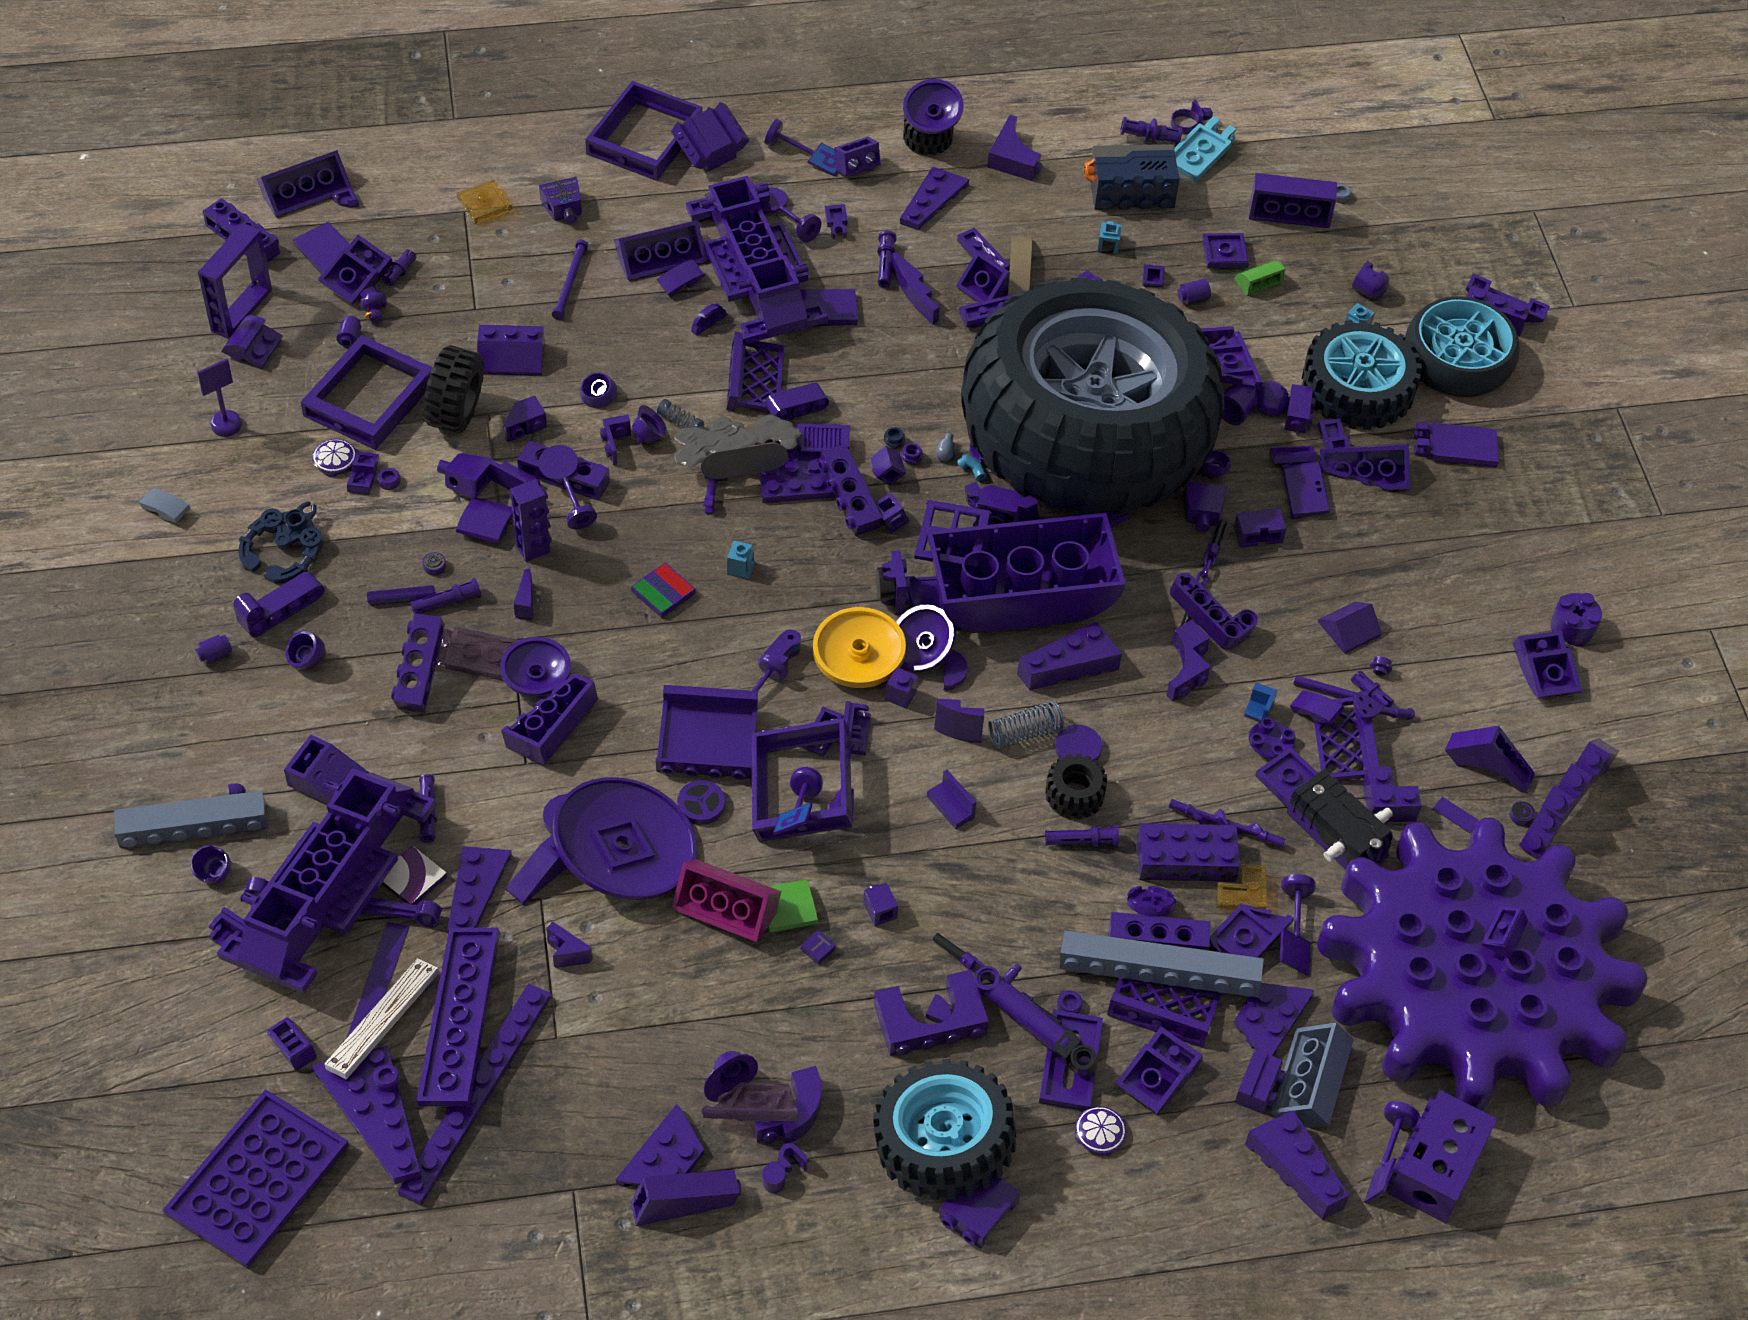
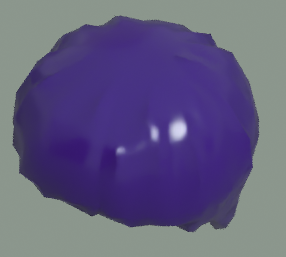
M1265 381L1262 384V389L1256 390L1259 401L1256 409L1260 413L1271 417H1279L1287 410L1290 398L1288 396L1289 393L1279 382Z

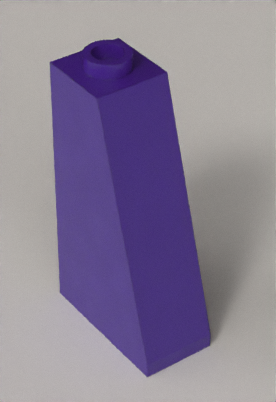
M735 1170L643 1177L631 1201L636 1226L733 1206L741 1194V1183L739 1179H736Z

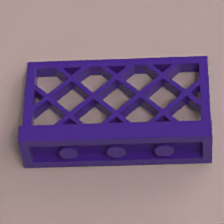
M735 332L731 346L726 410L735 411L737 406L769 412L763 400L769 395L781 391L784 345L762 341L747 344L743 338V333ZM746 346L755 348L757 352L750 354L746 350ZM769 350L776 351L778 355L772 358L767 352ZM760 355L767 360L763 364L756 359ZM751 361L756 367L749 370L744 364ZM772 365L777 371L771 374L766 367ZM761 371L766 377L759 380L754 374ZM749 377L754 384L748 386L743 380ZM771 381L776 387L770 390L765 383ZM759 387L765 393L758 396L753 390ZM747 393L753 398L752 401L741 399Z
M1367 691L1358 692L1368 696ZM1353 697L1332 699L1343 706L1354 705ZM1354 708L1350 715L1343 711L1339 714L1340 717L1345 719L1339 726L1335 723L1319 724V722H1314L1321 771L1332 763L1339 767L1340 770L1337 773L1330 774V776L1341 781L1364 778L1367 767H1379L1372 719H1360ZM1349 722L1357 727L1353 734L1343 729ZM1325 725L1334 729L1329 737L1320 732ZM1338 733L1348 738L1342 745L1333 740ZM1352 741L1360 746V749L1355 754L1346 749ZM1328 744L1338 749L1332 756L1323 751ZM1342 752L1350 757L1345 765L1336 760ZM1357 761L1363 765L1364 770L1353 771L1349 767Z
M1119 978L1110 1000L1108 1016L1155 1032L1160 1027H1163L1182 1041L1200 1047L1204 1046L1221 993L1163 984L1164 988L1155 990L1151 982L1139 980L1131 982L1129 979ZM1145 985L1149 993L1139 995L1135 988ZM1130 990L1134 997L1129 998L1120 995V993ZM1175 990H1184L1188 995L1179 998ZM1169 993L1173 1000L1163 1003L1159 996ZM1205 997L1213 1000V1002L1203 1006L1198 998ZM1153 998L1157 1006L1147 1004L1144 1001ZM1193 1001L1197 1008L1187 1011L1183 1004ZM1177 1006L1182 1014L1171 1012L1168 1009ZM1201 1014L1206 1023L1195 1020L1192 1017Z

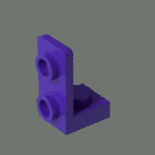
M629 415L603 419V428L600 429V436L602 442L606 441L605 453L607 458L611 457L613 465L617 464V450L613 438L631 435Z

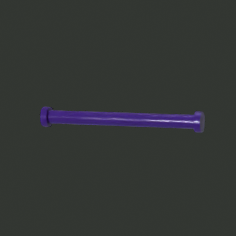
M578 240L576 242V251L557 306L552 311V317L557 320H562L565 316L564 309L584 251L588 249V243L585 240Z

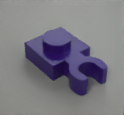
M845 204L825 206L827 227H831V237L835 239V233L839 231L843 233V238H846L848 219Z

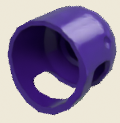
M1366 261L1355 277L1352 288L1370 299H1378L1388 289L1389 276L1384 271L1380 273L1374 271L1373 264Z

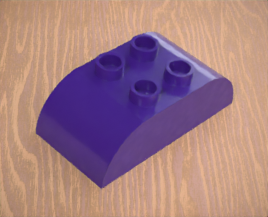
M1107 513L927 531L945 615L956 626L965 630L993 632L1080 622L1094 617L1111 607L1125 589L1126 583ZM984 538L982 551L972 552L973 540ZM947 543L949 546H952L953 543L951 555L964 557L962 567L940 563V553L945 554ZM979 560L977 570L967 568L969 562Z

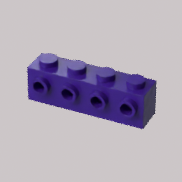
M221 198L202 211L205 225L224 240H227L242 223L261 230L267 263L280 254L278 238L274 234L267 232L259 223L256 224L247 214L237 210L232 203H228Z

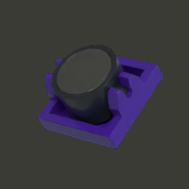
M891 551V561L882 564L881 567L876 569L878 599L883 604L894 605L895 615L904 614L905 605H909L908 591H910L909 577H905L907 564L906 559L902 560L901 551Z

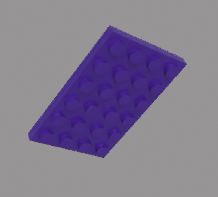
M265 1089L163 1208V1213L248 1269L349 1146L348 1140Z

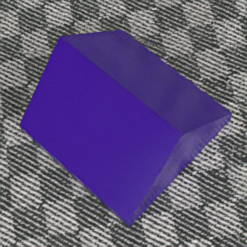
M977 250L956 287L978 302L1000 298L1008 293L1010 272Z
M1353 602L1318 619V623L1344 654L1380 637L1382 634L1373 604Z

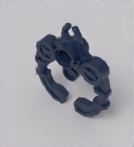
M309 501L300 504L297 509L287 512H280L274 508L265 510L261 517L247 527L248 531L246 534L239 538V558L244 569L254 573L261 567L258 556L251 552V548L254 545L252 540L256 535L261 536L266 531L269 533L277 532L275 543L281 550L288 549L297 541H300L303 549H305L301 553L304 558L300 563L295 562L286 569L278 565L267 567L264 574L266 580L274 584L284 583L304 572H308L307 568L312 562L314 563L317 560L319 550L324 544L321 531L314 528L312 522L317 512V505L312 504L311 512L309 513L303 512L304 508L311 505Z

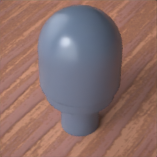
M946 433L944 439L940 440L937 446L936 456L943 462L949 461L954 454L955 443L953 442L954 436L951 433Z

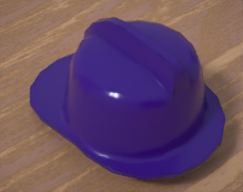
M641 405L638 410V416L632 424V429L637 435L636 440L638 444L643 441L647 444H653L660 438L665 437L666 425L659 414L646 405Z
M728 1051L720 1055L715 1061L712 1073L705 1081L703 1089L705 1097L709 1101L720 1102L747 1085L757 1074L758 1063L753 1056L736 1051Z

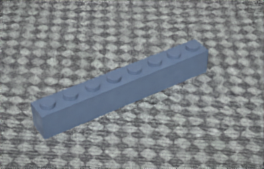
M1064 930L1059 969L1259 998L1263 958Z

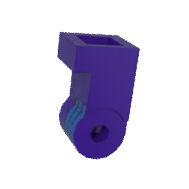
M785 630L764 654L775 657L788 670V660L800 652V633L796 630Z

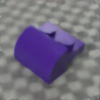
M249 315L242 320L221 352L240 363L244 359L262 369L282 340L283 335L264 325L266 322L264 318Z

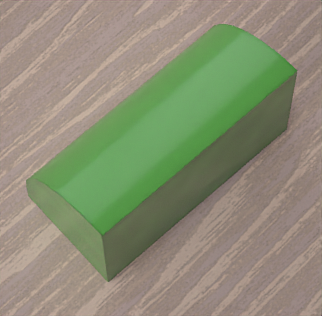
M1271 261L1238 273L1234 280L1248 296L1281 284L1285 267L1278 261Z

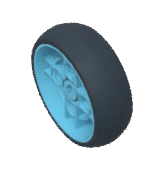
M1461 296L1446 297L1426 305L1414 316L1405 335V342L1407 344L1411 342L1415 347L1413 353H1418L1420 356L1419 363L1422 364L1420 380L1431 388L1448 395L1473 397L1497 389L1512 375L1519 359V339L1511 321L1493 305L1475 298Z

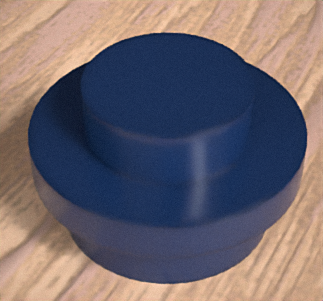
M891 427L885 432L883 440L889 447H900L905 442V434L900 428Z

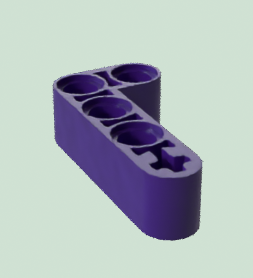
M304 572L257 601L250 593H243L233 603L236 620L251 637H258L317 601L324 594L325 588L310 572Z
M1189 573L1178 574L1170 588L1171 597L1222 649L1230 650L1250 636L1258 623V616L1249 609H1244L1232 617Z

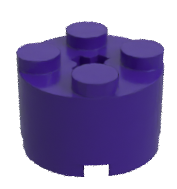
M1590 593L1563 595L1560 597L1550 622L1552 632L1562 630L1563 638L1567 641V644L1575 646L1587 644L1597 631L1602 618V610L1594 600V596Z

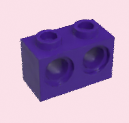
M869 136L834 147L836 170L847 177L854 176L861 171L872 170L873 167L881 165L879 142Z

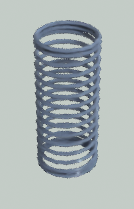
M1055 701L1044 703V705L1040 704L1039 707H1030V709H1025L1024 711L1020 710V712H1015V714L1011 713L1010 716H1001L988 722L990 738L998 749L1004 747V745L1009 746V743H1018L1019 740L1024 741V738L1028 740L1029 737H1038L1039 734H1048V731L1053 732V729L1057 731L1064 727L1062 711ZM1053 705L1058 713L1060 726L1058 725V720L1053 710ZM1044 709L1046 710V712H1047V714H1048V719H1049V722H1050V725H1051V730H1050L1049 727H1048V722H1047V719H1046V716H1045V711H1044ZM1040 712H1041L1042 715H1043V719H1044V723H1045V726H1046V730H1047V731L1044 730L1043 723H1042V720H1041V718H1040ZM1035 713H1036V715H1037V717H1038L1039 724H1040L1041 729H1042V733L1039 731L1038 724H1037V721H1036V719H1035ZM1030 714L1033 718L1034 725L1037 730V735L1034 732L1033 725L1030 720ZM1025 716L1027 717V719H1028V721H1029V726H1030L1031 731H1032V736H1031L1030 733H1029L1028 726H1027L1026 720H1025ZM1020 717L1022 718V720H1023V722H1024V726H1025V729H1026V732H1027V737H1026L1025 734H1024V731H1023V728H1022V725H1021ZM1016 720L1018 721V724H1019V727H1020V730H1021V733H1022V739H1021V737H1020V735H1019V732H1018V729H1017V726H1016ZM1011 721L1014 725L1017 734V740L1014 737V733L1011 727ZM1006 722L1009 726L1012 735V741L1009 738V734L1006 728ZM1001 724L1003 725V727H1004V729H1005V733H1006V736H1007L1008 744L1006 743V741H1005V739H1004V735H1003V732H1002V729H1001Z

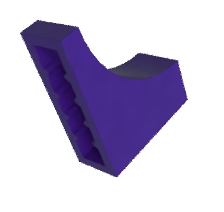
M1009 115L989 151L987 167L1033 181L1035 175H1039L1043 163L1040 162L1041 154L1031 150L1020 141L1016 134L1017 116Z
M1500 726L1452 733L1445 748V751L1457 766H1476L1495 772L1510 781L1520 792L1528 791L1535 772Z

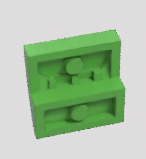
M807 879L769 886L782 891L776 915L768 926L769 932L818 924L815 905Z

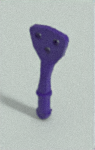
M1356 693L1353 696L1354 708L1362 720L1372 719L1378 714H1384L1392 718L1412 719L1415 716V711L1411 708L1384 707L1370 696Z

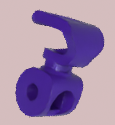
M784 1144L778 1154L779 1163L771 1161L763 1169L762 1182L766 1191L778 1193L784 1188L785 1173L792 1171V1165L789 1163L788 1158H792L804 1171H807V1156L795 1144Z

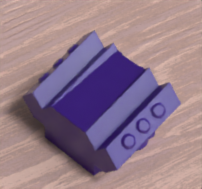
M719 102L715 109L708 107L707 110L696 116H688L684 124L677 122L671 130V133L692 165L698 169H705L707 172L735 159L736 152L742 150L749 142V138L728 106L722 102Z
M976 482L965 486L966 502L970 507L992 512V515L989 516L988 525L1032 521L1038 518V503L1032 495L1021 498L1017 491L992 485L981 489ZM975 517L973 527L978 526L979 517Z

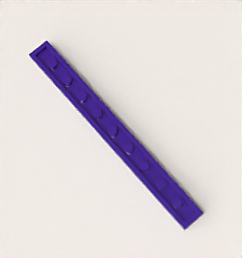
M528 983L477 1064L470 1106H451L417 1159L421 1177L403 1182L398 1189L399 1196L422 1206L550 1001V992Z

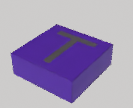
M817 930L801 944V950L819 964L836 950V945Z

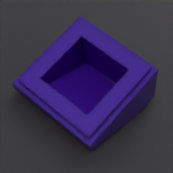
M1144 264L1142 285L1163 287L1165 266Z

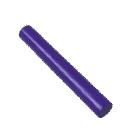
M1297 675L1293 683L1341 698L1353 697L1357 693Z

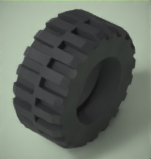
M452 345L446 346L440 351L431 370L424 395L423 419L428 426L456 434L463 432L467 428L475 412L484 379L485 362L480 353Z

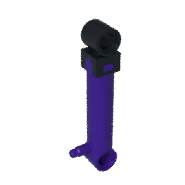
M1015 964L1003 977L991 966L982 967L977 971L975 982L982 996L993 1001L1039 1039L1066 1066L1071 1062L1076 1074L1087 1077L1095 1073L1098 1064L1095 1051L1090 1046L1083 1045L1081 1038L1070 1029L1066 1030L1010 984L1022 970L1019 964ZM987 978L995 980L990 986L982 984ZM1084 1056L1091 1059L1087 1065H1080L1077 1062Z

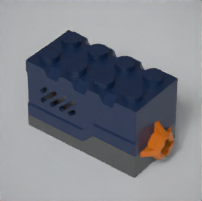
M1174 144L1093 146L1091 161H1087L1084 164V178L1089 180L1091 184L1094 210L1109 209L1111 206L1129 209L1132 205H1138L1140 209H1149L1152 205H1158L1160 208H1175L1180 177Z

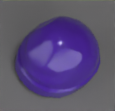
M305 630L296 632L286 647L287 662L297 670H305L318 665L326 655L324 642L314 633Z

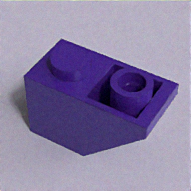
M535 395L514 403L504 424L507 442L547 427L546 412Z

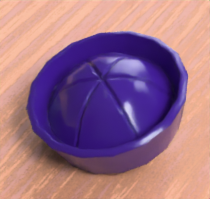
M600 372L592 373L583 380L580 397L587 406L594 408L602 407L614 399L617 393V386L615 381L606 374Z

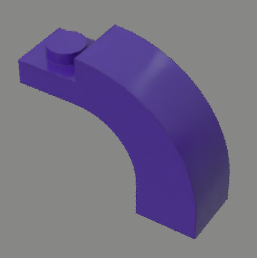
M816 1066L791 1072V1086L796 1101L785 1113L754 1122V1135L757 1143L762 1141L771 1142L782 1136L784 1143L787 1144L799 1139L810 1130L819 1115L821 1106L822 1086Z

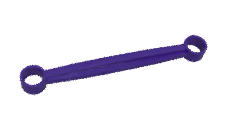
M252 877L248 879L244 891L258 896L269 881L259 877ZM371 898L361 913L414 919L422 926L434 927L439 923L442 908L432 901H421L418 905Z

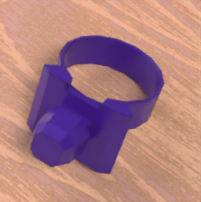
M1193 100L1191 110L1179 109L1172 114L1171 128L1178 129L1182 127V134H1189L1199 123L1202 124L1203 121L1211 119L1213 111L1211 108H1200L1198 102ZM1179 116H1186L1193 120L1195 119L1197 123L1191 127H1182L1177 125L1173 119Z

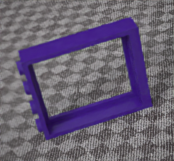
M632 81L585 139L586 155L658 181L682 149L675 137L657 160L606 140L636 103L686 121L688 116L693 117L702 113L703 107Z
M361 335L301 401L303 416L376 450L425 395L432 367L413 359L409 355L397 352L391 347L384 346L374 339ZM364 354L415 377L374 424L323 401Z
M844 718L752 733V830L759 842L852 827L850 731ZM840 741L841 807L810 812L807 824L774 835L773 832L778 817L768 819V752Z

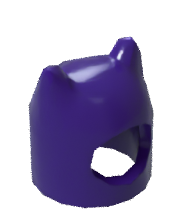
M1239 385L1230 386L1224 392L1225 408L1222 419L1231 425L1242 424L1258 405L1257 389Z

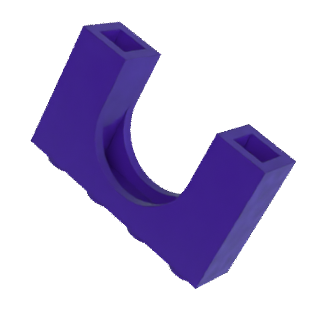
M971 970L947 975L946 990L953 1013L948 1019L938 1024H924L912 1018L906 1010L899 986L874 991V1007L890 1056L896 1054L905 1055L913 1050H927L935 1045L943 1043L953 1044L961 1039L969 1037L974 1039L987 1034L989 1021Z

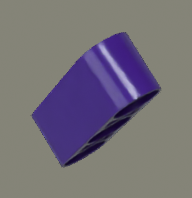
M811 383L773 393L765 399L764 403L771 415L777 416L781 420H788L825 409L829 404V399L818 383Z

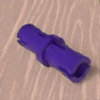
M410 249L405 250L403 255L398 260L393 261L391 268L382 276L383 282L393 286L401 275L407 273V268L417 259L416 254L413 251L410 252Z
M1361 670L1358 671V674L1355 673L1351 682L1362 691H1367L1368 696L1384 707H1391L1394 700L1380 689L1381 686L1377 682L1374 683Z

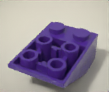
M311 734L284 769L287 786L326 804L330 802L334 795L333 792L323 789L324 782L326 783L327 779L340 784L352 768L365 773L370 772L331 743Z

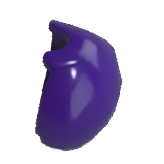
M1212 450L1203 462L1200 471L1209 478L1221 477L1229 472L1231 459L1225 452Z
M206 845L197 849L191 857L190 868L193 875L202 882L216 884L222 882L228 876L232 862L228 853H225L224 850L212 845Z

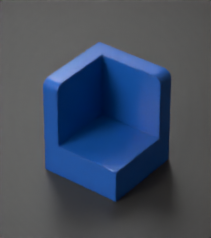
M1256 682L1244 716L1261 722L1265 717H1269L1278 690Z

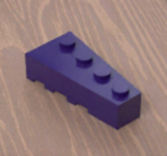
M576 673L552 690V695L547 699L539 700L535 703L536 707L527 714H521L517 717L516 723L510 727L507 725L501 730L506 748L545 765L597 702L598 695L594 681Z
M1294 1110L1249 1130L1245 1145L1251 1151L1254 1150L1267 1167L1270 1166L1280 1175V1179L1286 1185L1289 1184L1298 1193L1297 1196L1322 1220L1345 1208L1349 1194Z

